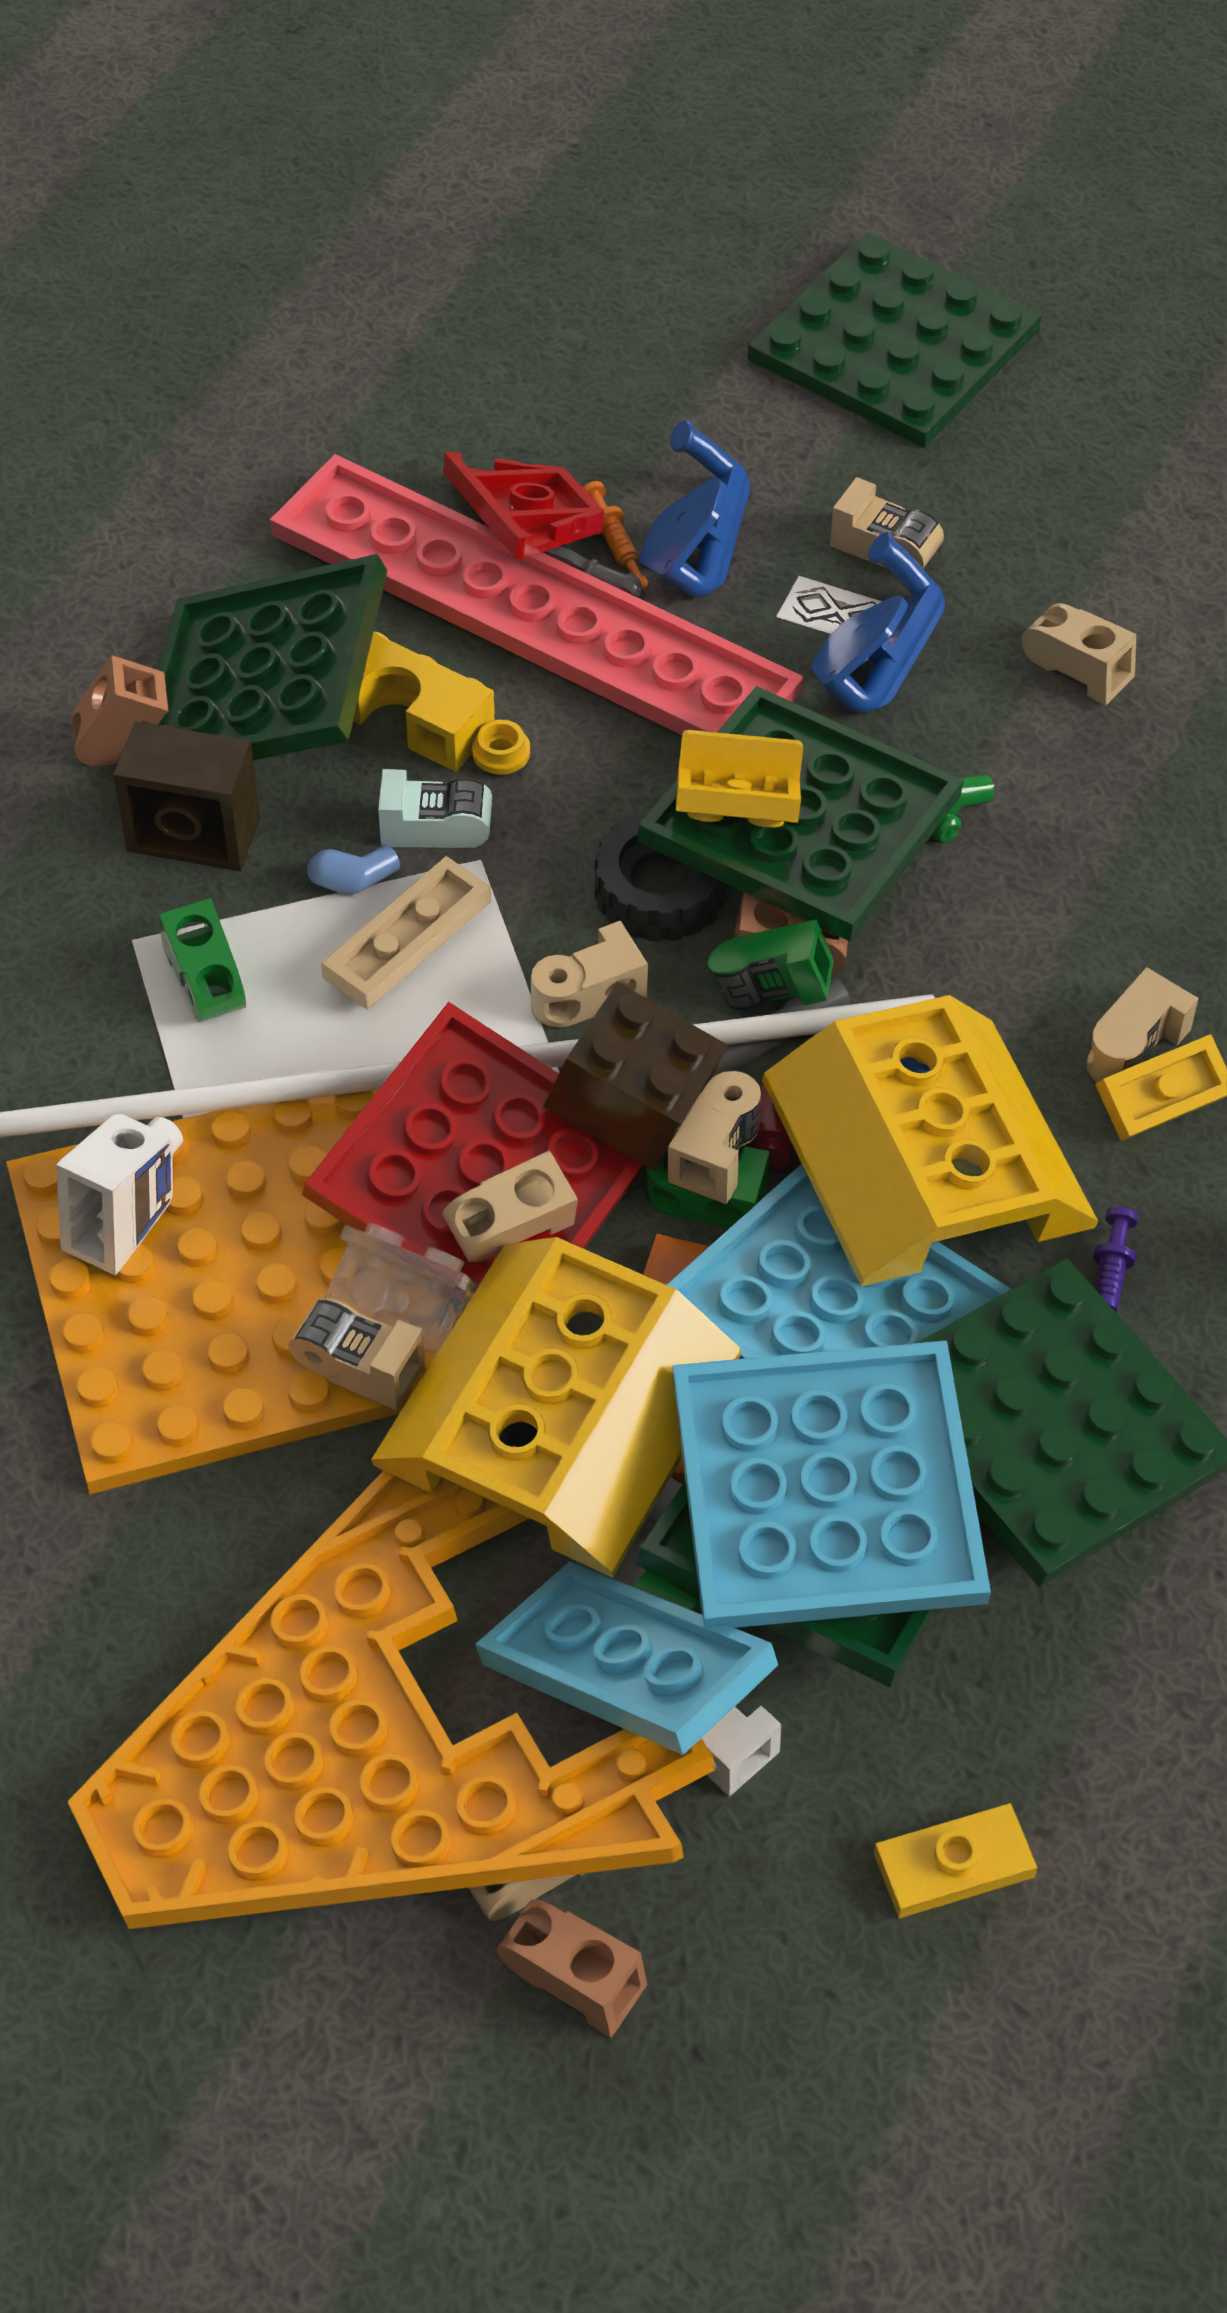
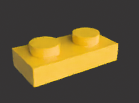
M1210 1034L1106 1077L1095 1085L1120 1140L1123 1141L1227 1097V1067Z

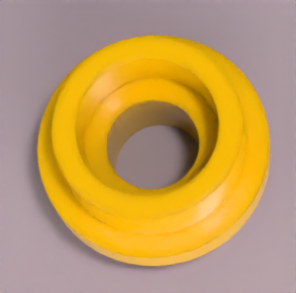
M494 720L486 723L479 730L477 737L472 743V756L477 766L488 773L497 775L510 774L520 770L530 758V742L516 723L509 720Z

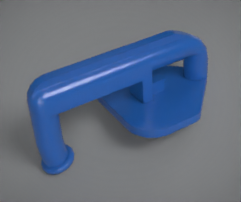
M683 420L672 431L670 437L671 448L675 452L684 451L716 477L707 480L686 494L657 517L646 535L640 563L669 581L688 596L703 597L713 592L726 580L750 491V482L745 469L704 434L694 429V425L690 421ZM698 547L701 552L696 570H694L686 563V560L695 548Z
M887 531L882 532L874 539L870 546L868 557L871 562L882 563L912 595L907 602L901 595L893 596L847 619L828 637L811 665V669L821 684L836 700L848 710L860 714L874 711L893 700L945 609V600L940 587L914 558L894 541L893 534ZM869 659L874 664V667L862 687H860L850 674Z

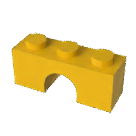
M373 632L353 721L361 725L373 711L385 705L400 704L408 706L409 708L406 710L408 749L457 772L472 755V743L481 727L495 720L494 690L485 687L474 678H467L438 664L429 656L419 655L390 641L379 632Z

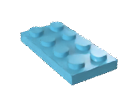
M571 1561L475 1644L483 1666L681 1755H684L778 1666L772 1643L726 1624L704 1628L701 1614Z

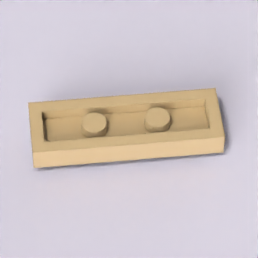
M445 856L321 963L323 978L368 1010L491 903V886Z

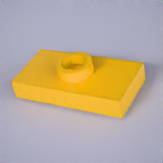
M1011 1803L875 1843L874 1856L899 1919L1035 1878L1037 1865Z

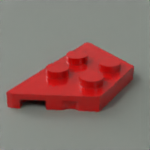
M445 452L443 474L515 559H524L602 532L604 510L565 468L542 464H524L518 461L495 458L494 471L469 468L462 461V453Z

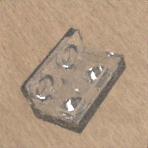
M368 1222L364 1232L345 1225L339 1238L348 1245L324 1298L338 1300L350 1306L357 1313L394 1327L397 1320H401L422 1328L424 1350L437 1354L477 1288V1284L461 1272L464 1262L432 1247H427L424 1256L401 1248L404 1237Z

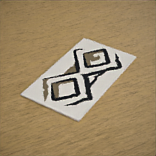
M798 576L776 617L832 634L847 619L882 601Z

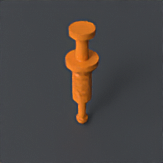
M592 481L584 485L583 489L604 510L602 532L595 535H603L618 565L628 568L630 573L641 581L642 590L646 589L648 580L641 574L636 564L638 553L622 525L625 520L622 509L618 506L607 507L603 499L606 489L602 482Z

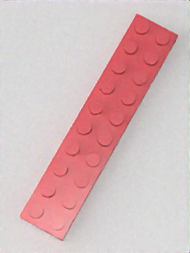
M336 454L270 519L272 536L329 564L378 554L387 568L383 590L680 735L685 730L717 732L756 686L793 703L803 693L804 676L543 552L524 559H515L488 526Z

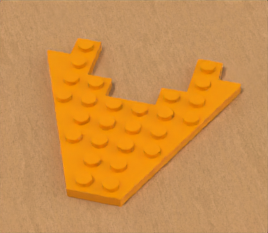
M383 1471L68 1800V1804L128 1929L674 1863L684 1857L682 1844L656 1801L715 1770L713 1756L702 1738L684 1755H681L623 1729L549 1767L518 1713L452 1745L400 1655L399 1650L458 1621L452 1602L431 1568L530 1518L441 1477L433 1492L430 1493Z

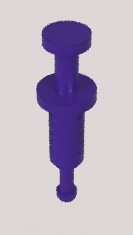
M1110 1207L1106 1210L1105 1221L1112 1226L1109 1243L1098 1244L1093 1252V1259L1099 1264L1095 1290L1116 1313L1118 1311L1125 1269L1133 1267L1136 1259L1135 1252L1125 1246L1127 1230L1137 1225L1138 1214L1125 1207Z

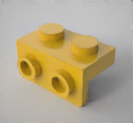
M685 730L682 733L676 787V811L687 812L689 817L707 822L719 821L723 819V816L748 818L750 823L761 827H779L784 824V821L798 823L801 803L800 772L803 755L802 742L789 739Z

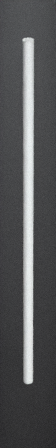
M933 994L693 1025L727 1045L817 1034L836 1020L930 1000L935 997ZM579 1039L518 1047L550 1068L561 1067ZM400 1062L0 1112V1138L102 1125L112 1115L123 1114L134 1120H144L154 1117H168L379 1090Z

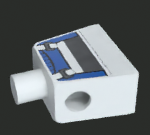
M123 1114L112 1115L58 1162L56 1168L60 1247L62 1251L115 1276L118 1274L169 1206L173 1197L172 1155L183 1143L182 1133L173 1122L164 1117H154L145 1125Z

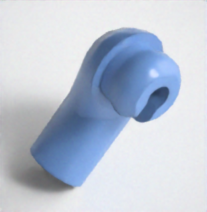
M385 844L362 857L338 850L325 849L314 855L307 864V874L312 883L347 895L357 894L400 869L397 854L390 846Z

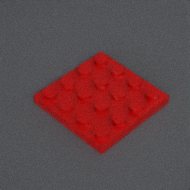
M448 1001L304 1183L302 1196L465 1304H468L498 1255L480 1262H468L442 1215L444 1209L453 1200L480 1186L481 1182L550 1150L578 1199L574 1225L551 1235L546 1230L521 1242L558 1237L585 1249L645 1165L543 1108L559 1073Z

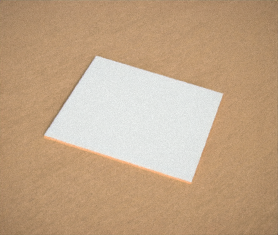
M481 860L459 864L491 886ZM427 872L377 883L353 895L338 892L221 919L220 923L244 988L246 1007L201 1022L196 1020L184 986L181 987L173 965L170 966L162 947L161 933L132 940L175 1090L400 1062L448 1001L516 1046L548 1043L541 1022L533 1014L531 994L492 888L490 904L368 1010L323 978L321 963ZM204 924L179 929L177 935L202 928ZM558 1067L552 1068L553 1070L559 1073ZM212 1111L184 1114L182 1117L187 1118Z

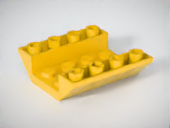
M951 995L833 1021L764 1072L762 1082L861 1287L921 1272L933 1242L1025 1219L1037 1242L1093 1229L1097 1225V1217L993 1021ZM903 1058H913L919 1063L926 1064L930 1071L926 1073L912 1072L905 1068L900 1060ZM964 1159L970 1164L979 1166L983 1174L980 1176L964 1175L955 1169L952 1161Z
M558 1237L505 1244L371 1461L373 1466L430 1493L433 1492L439 1480L443 1477L547 1526L552 1550L613 1578L682 1458L674 1395L673 1365L739 1359L741 1348L677 1289ZM583 1312L595 1313L604 1320L599 1330L590 1335L581 1336L573 1334L566 1327L573 1316ZM516 1422L531 1424L538 1430L535 1438L523 1447L505 1445L499 1439L500 1434L507 1426Z

